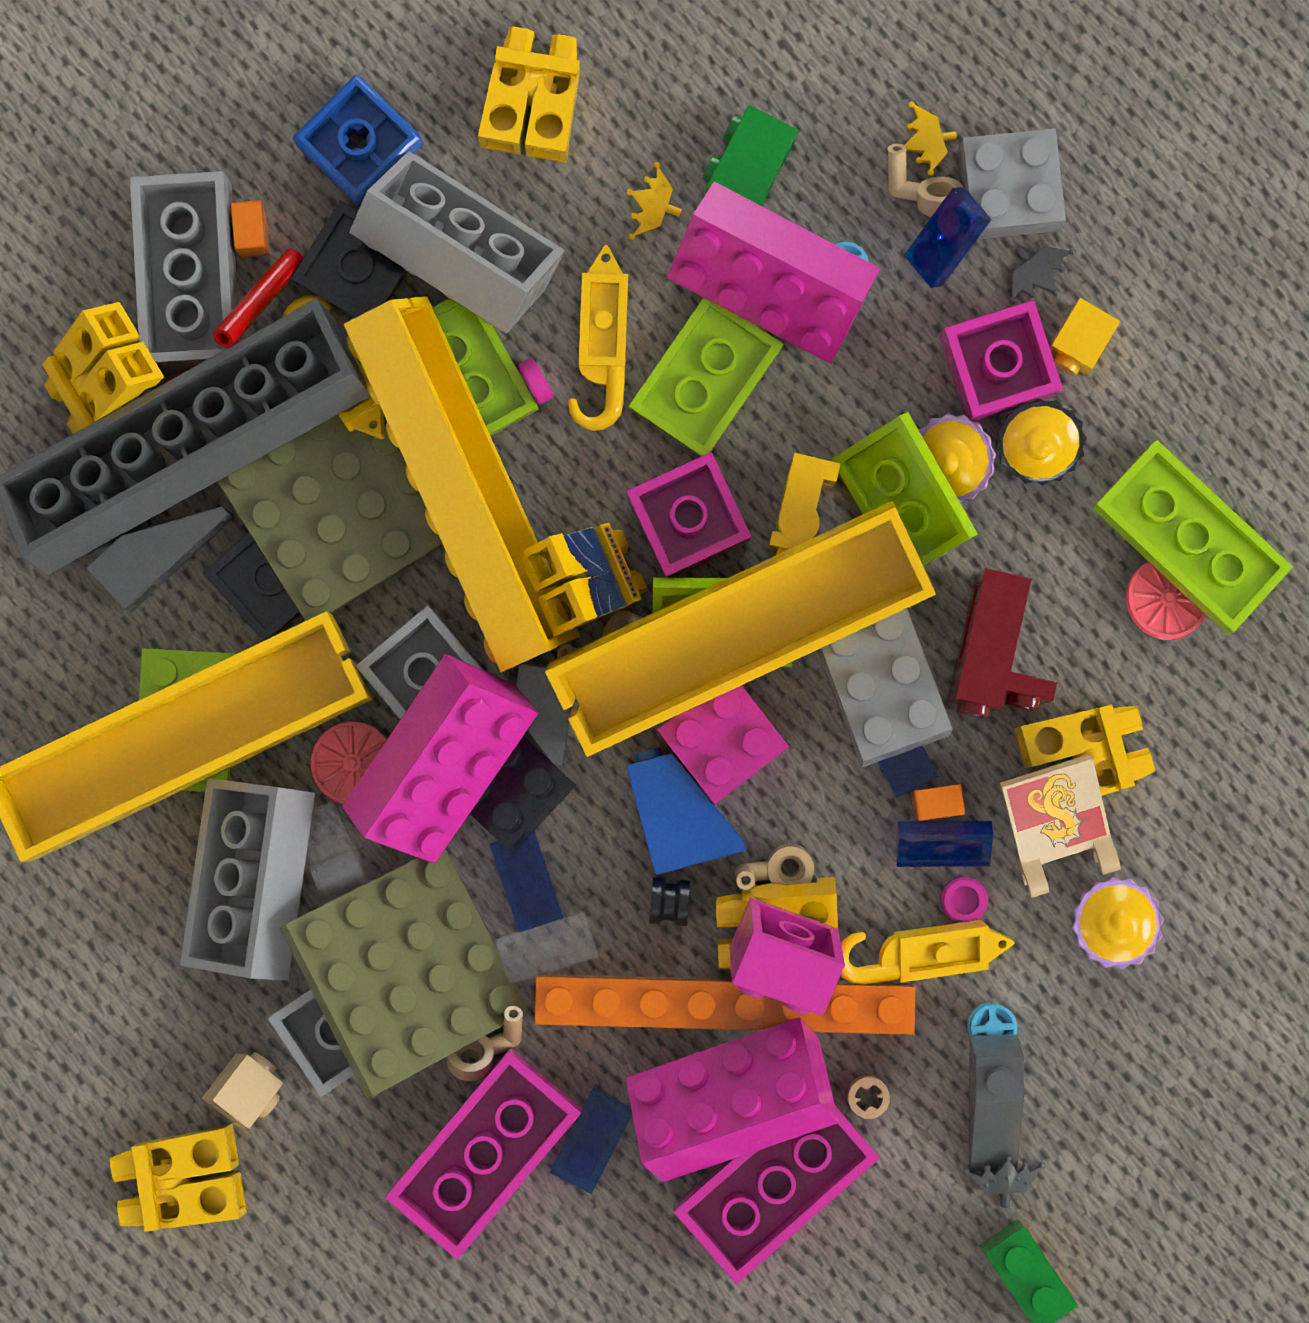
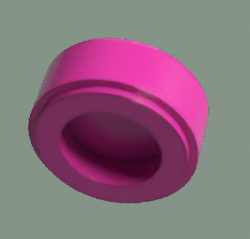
M532 357L518 364L517 370L536 404L542 405L554 398L546 379Z
M958 877L952 879L944 886L940 896V904L945 915L952 921L957 923L975 921L980 919L986 912L988 895L984 886L977 880L969 877Z

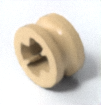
M863 1075L856 1078L850 1084L847 1090V1101L851 1110L857 1116L864 1119H874L881 1116L887 1110L890 1103V1093L887 1086L879 1078L872 1075ZM872 1085L877 1086L881 1091L876 1093V1096L881 1098L879 1105L874 1107L869 1104L865 1109L859 1108L856 1102L861 1101L859 1096H855L857 1090L860 1087L868 1090Z

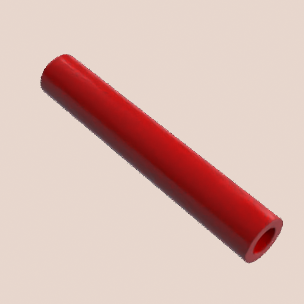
M291 248L285 250L213 331V338L218 345L223 348H231L291 280L304 259L301 253Z

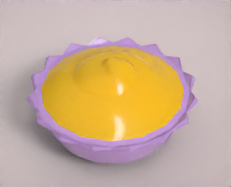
M946 413L941 418H931L926 427L918 429L960 503L965 499L974 500L979 491L987 488L988 480L994 474L993 462L996 454L991 447V437L983 431L980 423L971 421L965 415L954 416Z
M1112 877L1106 882H1096L1090 891L1082 894L1080 904L1074 909L1075 922L1072 929L1077 935V946L1086 951L1089 960L1099 961L1105 968L1116 966L1124 970L1130 964L1141 965L1145 956L1155 953L1156 943L1163 937L1160 927L1164 917L1159 912V901L1150 896L1147 887L1138 886L1132 879L1121 881Z

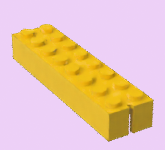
M428 297L389 300L344 323L343 325L348 333V348L353 357L361 362L367 375V390L373 401L380 405L385 415L387 434L391 442L400 449L407 464L405 469L407 479L416 491H419L427 508L425 510L427 523L431 530L438 534L446 550V565L451 574L460 581L465 593V607L469 615L475 621H478L485 637L484 648L489 659L497 664L500 672H503L581 637L577 628L556 637L551 632L537 598L557 588L558 585L534 592L518 553L538 543V540ZM539 556V569L546 577H551L552 572L546 558ZM557 599L556 607L560 617L567 622L570 621L571 614L566 603L563 600Z
M891 501L549 662L545 673L563 710L572 707L575 698L577 699L579 705L572 708L568 720L588 757L936 595L896 506Z
M328 611L319 614L0 766V819L20 862H33L373 700L360 671L356 667V662L350 658L345 661L343 659V656L351 652L334 616Z

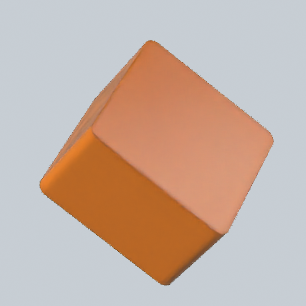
M262 201L231 203L234 248L240 258L270 255L266 209Z
M961 784L910 791L914 821L965 814Z

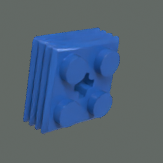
M354 75L293 136L296 146L358 207L361 206L367 190L408 151L415 154L423 145L420 135L359 75ZM353 133L359 137L367 133L366 141L368 145L363 149L356 147L351 150L352 144L349 137Z

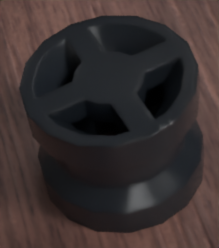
M653 877L650 924H659L663 920L674 921L677 926L687 927L690 880H680L673 884L666 883L663 878Z

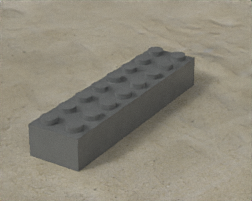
M315 299L234 344L231 348L223 350L1 474L0 504L21 556L44 574L49 575L370 397V394L338 322L322 303Z

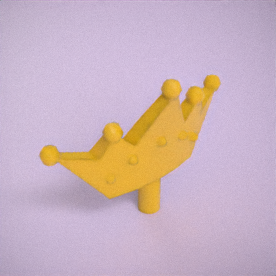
M911 101L908 103V106L912 108L916 120L908 123L906 128L908 130L913 129L917 133L905 144L906 151L923 154L921 158H916V163H929L930 169L927 173L929 176L934 175L933 170L948 154L944 142L957 140L956 131L942 133L938 117L918 107Z
M659 162L654 163L656 178L644 177V182L648 183L650 189L627 190V194L633 196L642 210L638 214L636 212L631 214V217L636 219L640 226L634 234H629L630 240H634L636 235L659 228L665 212L677 217L681 214V208L668 204L673 188L660 170Z

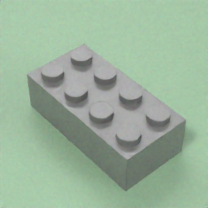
M410 151L367 190L349 231L350 234L363 241L369 248L382 253L402 266L408 273L421 278L441 291L447 298L457 301L482 317L486 323L496 326L505 333L509 332L545 291L565 252L561 247Z
M224 171L130 177L139 342H144L161 371L191 369L227 349L215 342L213 331L238 304L236 256L231 215L232 185Z
M907 608L818 649L861 768L950 736L953 728Z
M207 778L180 962L181 966L250 979L289 980L292 951L280 927L298 917L315 792Z

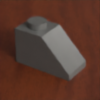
M519 664L518 674L510 673L508 681L517 686L539 713L527 730L553 764L564 765L570 723L568 718L572 707L563 710L545 673V667Z

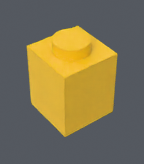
M1079 298L1050 345L1051 354L1055 357L1053 359L1055 366L1072 376H1076L1078 372L1087 375L1093 369L1120 321L1084 299Z

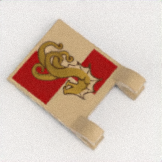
M1090 754L1000 783L1019 858L1020 873L1024 885L1028 886L1031 898L1049 893L1042 865L1075 853L1091 849L1094 861L1096 863L1099 862L1103 875L1121 870L1119 858L1111 838L1093 758Z

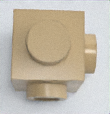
M254 1052L250 1057L247 1054L236 1053L202 1099L237 1127L250 1129L259 1116L261 1118L266 1117L276 1106L280 1098L277 1091L283 1085V1082L273 1075L277 1068L260 1054Z

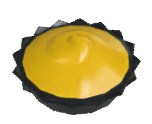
M1037 399L1031 403H1021L1015 411L1006 414L1004 423L997 429L999 438L995 448L1000 453L999 463L1007 467L1010 476L1019 477L1025 484L1036 482L1044 486L1051 480L1061 481L1066 473L1075 471L1077 461L1084 456L1083 445L1087 437L1082 431L1083 422L1075 417L1072 408L1062 406L1057 400L1047 402Z

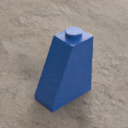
M658 747L633 754L635 763L626 765L655 875L746 851L744 840L672 753L662 756L661 749Z

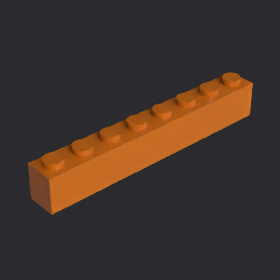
M538 974L536 976L535 1024L761 1031L801 1017L813 1032L915 1035L916 987L912 984L875 983L856 985L849 982H837L822 1016L811 1011L808 1014L796 1013L785 1007L782 1001L765 995L763 998L748 996L741 992L737 985L732 984V979Z

